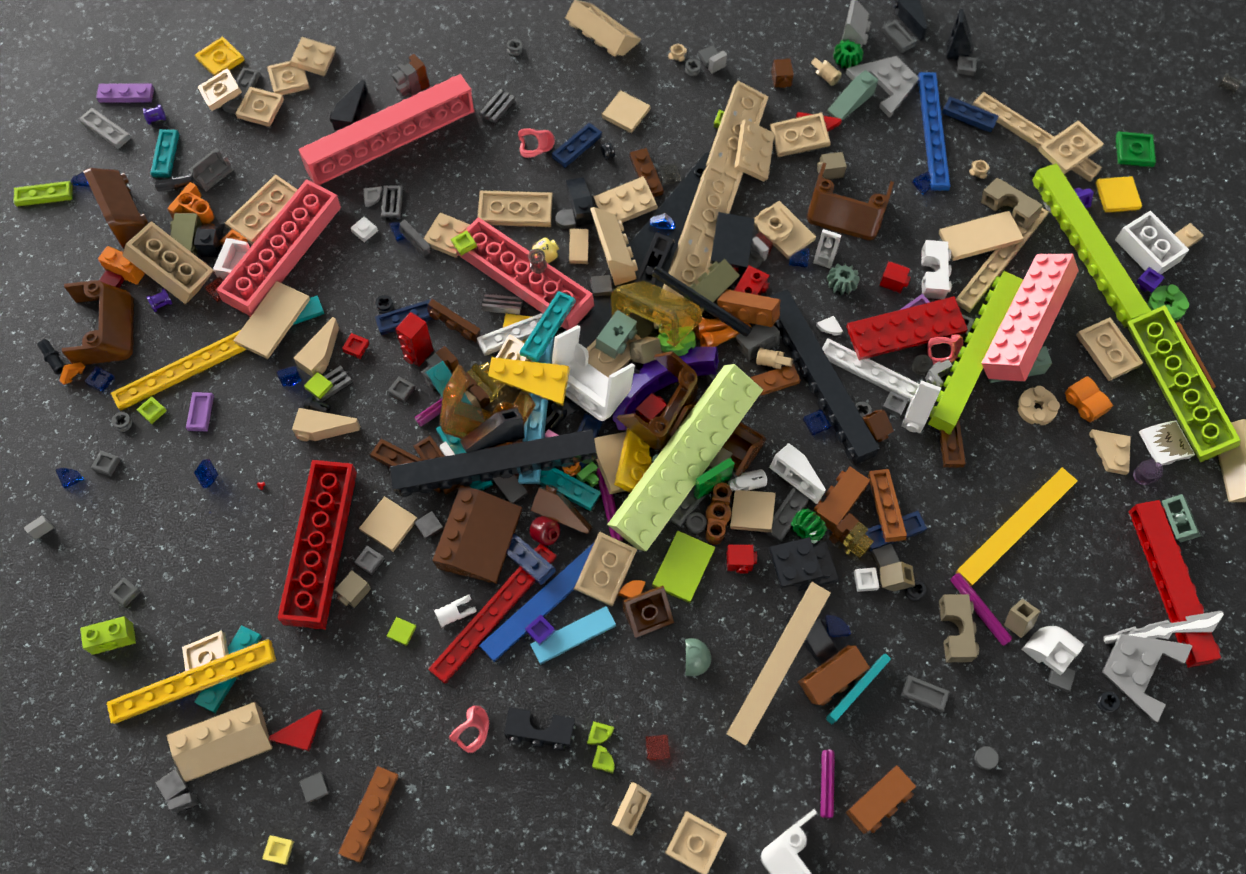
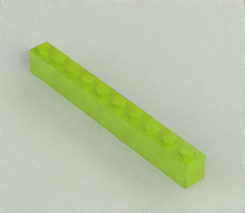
M1058 164L1038 169L1032 179L1035 188L1042 195L1043 201L1050 206L1052 215L1057 219L1061 230L1065 232L1070 244L1077 251L1080 260L1084 262L1088 273L1094 278L1098 289L1104 294L1108 305L1114 310L1117 319L1124 327H1127L1128 321L1150 312V308Z
M1003 271L1001 277L997 276L992 284V287L995 289L994 291L990 290L985 298L988 303L987 305H982L978 313L981 317L980 319H975L971 327L974 331L973 333L969 332L964 341L967 343V346H962L957 355L960 360L959 362H954L950 370L953 374L952 376L948 375L943 384L946 387L945 391L940 390L936 401L939 403L937 407L933 406L929 415L931 419L928 425L938 430H944L949 435L951 434L983 369L982 361L1023 279L1006 271Z

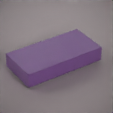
M192 392L186 424L188 431H208L214 399L213 393Z

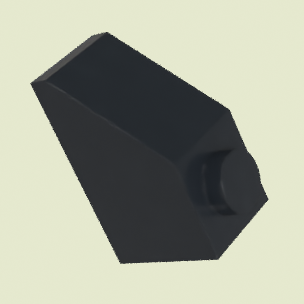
M203 224L197 228L194 246L200 257L219 256L224 224Z

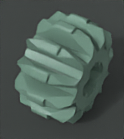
M846 263L843 266L837 264L835 268L832 267L827 276L829 288H834V293L839 291L841 295L844 292L849 295L852 290L855 291L860 280L858 270H853V265L847 267Z

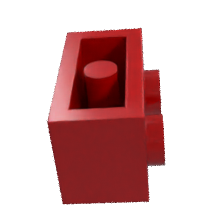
M748 266L734 291L761 296L762 292L766 293L769 288V275Z

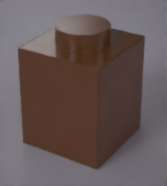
M791 59L773 60L771 72L774 88L791 87L794 76Z
M875 410L862 417L877 442L887 439L888 434L894 432L885 410Z

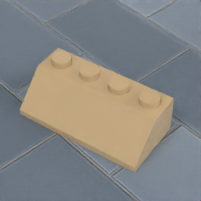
M574 0L565 17L570 21L572 27L581 29L583 35L595 39L597 45L606 47L608 49L607 52L613 56H624L641 40V38L588 2Z
M595 207L590 208L615 286L637 279L635 271H638L635 260L631 261L633 253L630 246L626 247L629 242L626 233L622 234L624 231L622 222L617 221L616 215Z
M152 221L126 243L122 255L184 304L188 303L198 293L214 271Z
M1246 419L1231 423L1241 440L1240 446L1218 455L1229 502H1246Z
M255 702L167 735L172 757L184 782L273 749L262 709Z

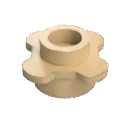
M675 44L670 47L669 59L685 60L684 55L687 53V49L683 45Z
M983 160L973 161V167L969 171L970 175H975L981 179L986 178L989 165Z

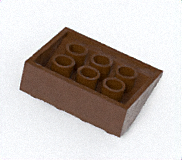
M460 486L432 561L439 570L496 584L521 515L522 507L481 490Z

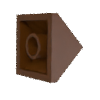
M663 585L623 600V611L635 638L674 623Z

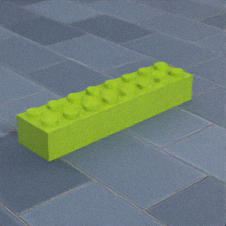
M1166 305L1128 321L1129 332L1199 461L1203 462L1239 447L1241 440Z

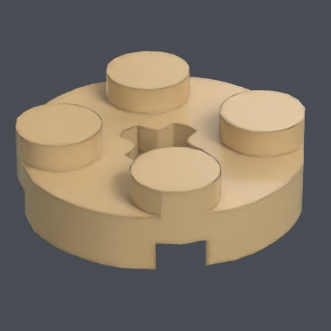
M774 207L765 208L758 215L756 221L757 232L771 244L783 241L792 233L793 217L783 208H780V210L774 209ZM771 222L779 224L777 227L771 225Z
M1036 386L1035 388L1025 390L1018 399V413L1030 424L1046 425L1050 423L1060 408V404L1055 396L1043 386ZM1035 403H1039L1042 407V410L1040 408L1036 409L1034 407Z

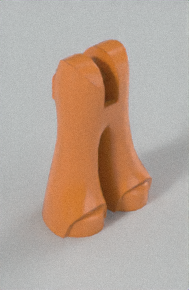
M697 317L693 320L694 331L698 340L700 339L701 347H716L727 340L736 338L740 334L719 319Z

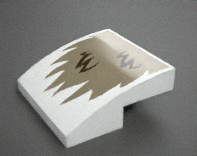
M1177 421L1161 423L1139 431L1156 466L1169 465L1177 460L1189 459L1195 455Z

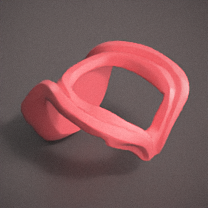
M526 128L518 132V137L521 141L520 154L523 157H535L551 150L554 145V136L549 130L537 131ZM534 135L538 140V148L536 150H524L525 139L523 136Z
M952 335L950 338H931L927 345L929 362L934 365L939 361L942 363L946 360L950 362L956 360L963 346L962 336ZM941 343L950 345V356L946 358L932 357L931 347L933 345Z
M480 706L470 707L466 713L468 720L458 726L450 735V740L457 742L468 753L478 750L484 744L487 737L489 718L486 711ZM476 727L480 732L478 738L472 744L466 746L458 737L466 728Z

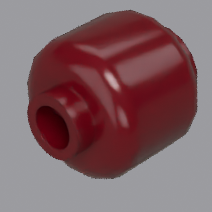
M540 516L532 522L530 536L534 541L549 546L554 544L559 538L560 526L555 520Z

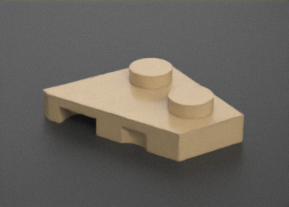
M1092 429L1089 435L1095 440L1097 445L1096 451L1102 458L1105 470L1107 472L1127 475L1130 464L1131 436Z

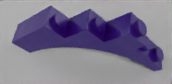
M691 347L688 349L687 354L679 356L696 372L697 376L717 374L719 364L717 347H694V349ZM657 360L645 363L643 368H640L639 374H633L630 392L613 413V421L616 422L618 430L627 429L624 424L616 419L618 415L634 414L636 408L651 393L654 394L669 384L679 381Z

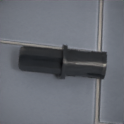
M191 175L172 176L170 179L155 181V188L158 192L172 189L177 191L178 188L186 187L190 182L193 184L194 182Z
M42 339L37 343V346L44 355V361L49 363L56 375L62 374L64 363L59 357V352L54 350L48 340Z

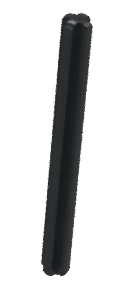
M658 266L653 269L651 275L743 336L750 334L752 330L750 326Z

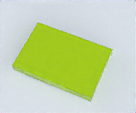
M677 531L652 583V587L657 588L663 585L666 593L690 603L715 547Z

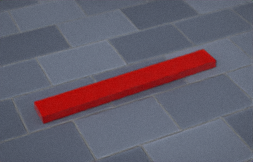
M542 544L535 548V551L550 564L557 558L552 551ZM519 566L428 670L446 684L536 580Z

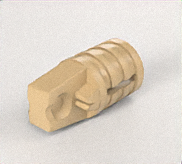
M814 58L811 62L818 69L815 73L826 80L831 86L835 85L841 78L842 73L826 60L822 63L817 58Z
M760 348L756 363L757 365L781 369V365L792 367L793 359L783 357L784 352Z

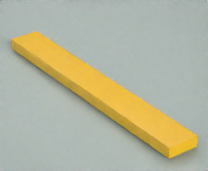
M240 331L111 392L118 409L122 411L247 350L234 342Z
M1062 467L955 573H960L969 585L972 586L1077 480Z
M267 639L108 701L110 721L116 724L275 662L276 658L272 642Z

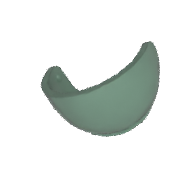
M694 638L685 639V675H701L710 667L711 652L702 641Z

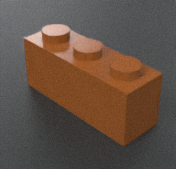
M726 289L717 300L719 307L742 322L772 327L780 316V299Z
M849 467L846 472L841 471L836 479L838 481L836 486L831 485L825 494L827 496L825 501L822 502L820 500L814 508L816 515L821 516L820 518L825 522L826 528L832 532L845 518L870 482V479L852 467Z
M848 645L799 680L798 683L812 704L825 705L831 701V696L836 692L841 693L846 690L851 681L861 679L865 675L864 672L870 667L858 648Z
M895 766L845 813L863 834L869 830L871 833H874L882 825L880 820L885 815L887 818H890L898 810L896 805L900 801L906 803L914 795L911 791L916 785L898 766Z

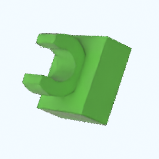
M591 462L577 473L576 479L583 483L586 481L593 488L599 481V478L595 475L598 467Z

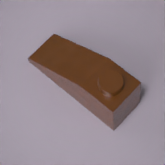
M548 484L539 487L530 511L586 534L591 532L593 527L564 494L557 491L558 488Z

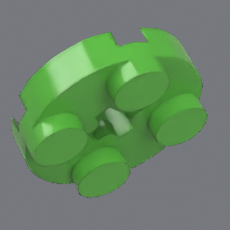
M1173 284L1157 287L1149 296L1148 307L1151 311L1164 306L1165 301L1170 302L1171 306L1168 304L1166 307L1174 321L1179 320L1189 308L1186 296Z
M689 325L671 328L664 327L660 330V334L657 337L660 339L661 351H673L677 356L687 354L688 349L691 347L694 349L696 346L695 333Z

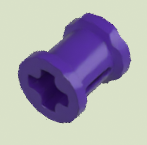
M161 104L156 108L143 109L148 125L161 119L163 121L166 120Z
M165 288L154 296H146L154 312L167 304H173Z

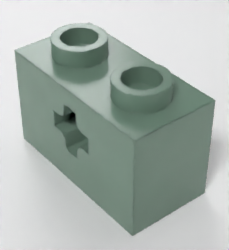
M617 310L596 338L595 348L616 359L618 354L622 355L624 353L628 340H633L637 334V321Z
M1183 494L1162 501L1175 537L1180 543L1201 536Z

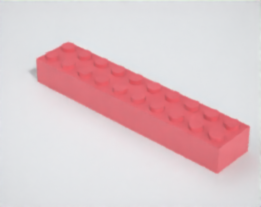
M459 74L337 132L322 137L311 144L305 145L299 149L306 172L313 183L321 185L473 113L471 88L462 75Z

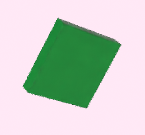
M1117 132L1118 164L1155 166L1154 136L1152 134Z
M731 458L697 477L694 495L697 499L713 491L718 483H726L731 479L735 464Z

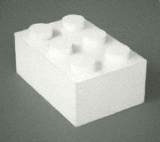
M1151 211L1123 227L1115 239L1144 270L1150 267L1159 274L1178 264L1189 251Z

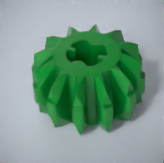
M848 39L846 42L841 40L834 50L833 57L836 60V65L841 64V68L844 66L847 68L857 66L862 61L863 49L860 47V44H855V40L853 42H850Z
M810 509L798 511L791 522L797 536H800L802 539L810 537L812 543L820 541L827 530L825 522L820 518L821 516L816 515Z

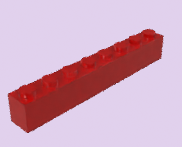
M1160 500L1136 504L1129 510V514L1170 622L1186 621V616L1204 614L1203 605L1199 602L1196 595V587L1191 582L1188 567L1182 559L1181 549L1175 541L1173 529L1166 518L1165 508L1161 505ZM1212 632L1175 633L1178 643L1192 645L1186 659L1188 668L1210 664L1221 658L1219 646L1215 643Z

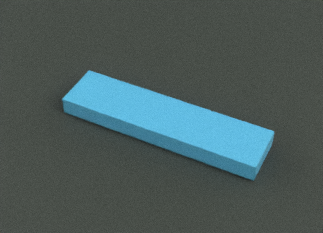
M607 606L555 631L540 646L536 642L530 645L539 663L542 664L616 627V623Z

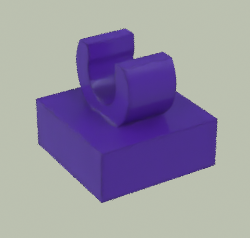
M1081 188L1074 189L1084 207H1091L1094 192L1090 188L1085 190Z
M1148 267L1136 283L1141 285L1139 289L1146 292L1148 290L1152 293L1165 277Z
M540 614L525 628V631L540 646L555 632V629Z

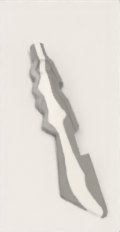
M1216 611L1186 616V621L1171 623L1166 620L1149 624L1139 629H1136L1135 626L1118 631L1113 635L1104 636L1105 644L1116 643L1120 634L1168 640L1172 633L1213 632L1224 613Z

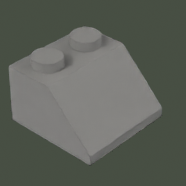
M851 0L842 41L846 42L848 39L850 42H853L855 40V44H860L862 48L863 44L866 45L868 34H865V32L869 31L871 22L868 21L869 13L857 0Z

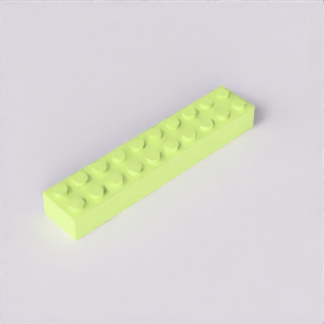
M735 364L724 365L607 525L636 549L647 551L696 484L697 477L704 473L763 389Z

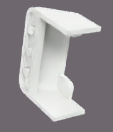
M577 325L555 336L552 364L566 365L570 368L565 395L595 418L604 421L614 413L630 392L635 365L631 363L611 374L609 378L588 364L589 354L587 349L579 344L580 326Z
M815 809L762 851V864L770 874H811L797 853L806 845V836L800 826L817 813Z

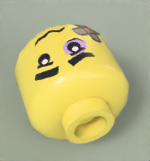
M543 238L532 245L531 253L546 263H550L558 257L557 250L559 248L554 240L550 241L548 238Z

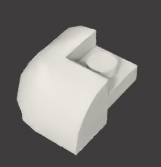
M1047 626L1036 631L1022 650L1038 663L1044 662L1061 675L1080 653L1084 644L1058 626Z

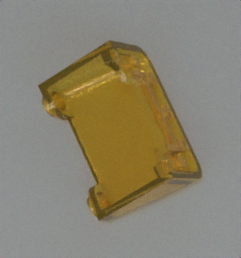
M638 281L618 286L611 292L612 316L619 310L627 316L633 312L659 325V332H665L669 338L667 343L674 347L702 321V312L699 305L647 281Z

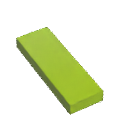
M71 181L14 188V204L17 207L72 200L73 184Z

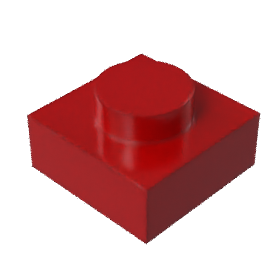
M351 333L342 350L344 353L361 359L370 343L369 340Z

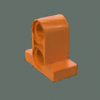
M191 182L167 208L173 219L174 213H197L202 224H209L214 220V214L209 203L200 198L201 194L197 186Z

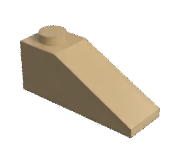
M334 317L294 357L298 368L311 377L317 372L322 375L329 365L339 331V326Z
M299 408L292 430L296 438L301 441H318L359 431L360 424L357 418Z

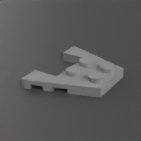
M897 56L849 67L846 70V74L852 80L864 70H867L878 79V84L891 96L882 101L879 106L888 117L893 115L896 108L900 106L903 99L908 96L919 80Z
M1120 634L1102 673L1118 689L1125 693L1134 704L1142 709L1151 720L1158 722L1166 704L1144 694L1162 654L1184 664L1192 645Z

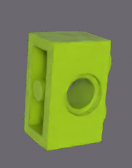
M125 616L80 628L83 649L92 655L136 643L133 623Z

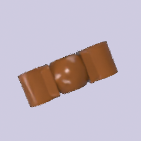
M718 483L714 487L711 504L706 509V518L708 520L706 539L713 545L720 544L723 541L726 524L732 516L729 507L732 492L730 486L726 483ZM722 492L726 497L721 498L717 493ZM720 511L723 513V516H716L714 512ZM711 530H718L721 534L715 536L711 533Z

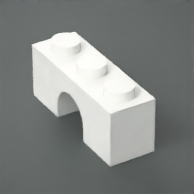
M926 240L923 245L922 266L932 267L936 271L926 272L923 277L922 294L926 298L945 299L947 293L951 291L952 282L949 281L951 274V265H949L951 250L948 249V242Z

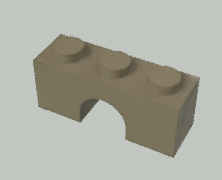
M996 178L983 190L981 203L994 211H997L1002 206L1012 207V217L1015 223L1025 230L1040 216L1042 204L999 178Z
M969 594L943 595L939 600L941 621H951L959 629L958 636H948L944 641L946 662H972L979 654V645L975 643L974 636L976 634V623L972 621L973 602L970 601Z

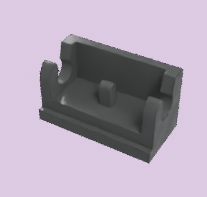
M215 148L188 169L193 181L207 192L232 172L233 168L227 157L223 158L221 152Z
M756 324L751 327L752 330L748 336H743L742 334L736 336V340L740 344L737 347L746 357L747 361L757 357L760 348L769 350L780 344V331L774 325L768 327Z

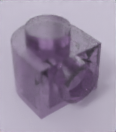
M1154 458L1143 461L1135 468L1133 477L1139 484L1148 485L1158 481L1163 476V467L1159 462H1155Z

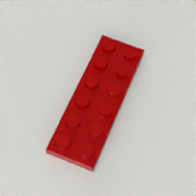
M955 296L850 322L846 326L858 360L925 344L931 338H948L952 335H960L968 331Z

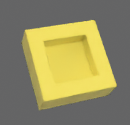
M270 835L263 859L287 865L294 841Z

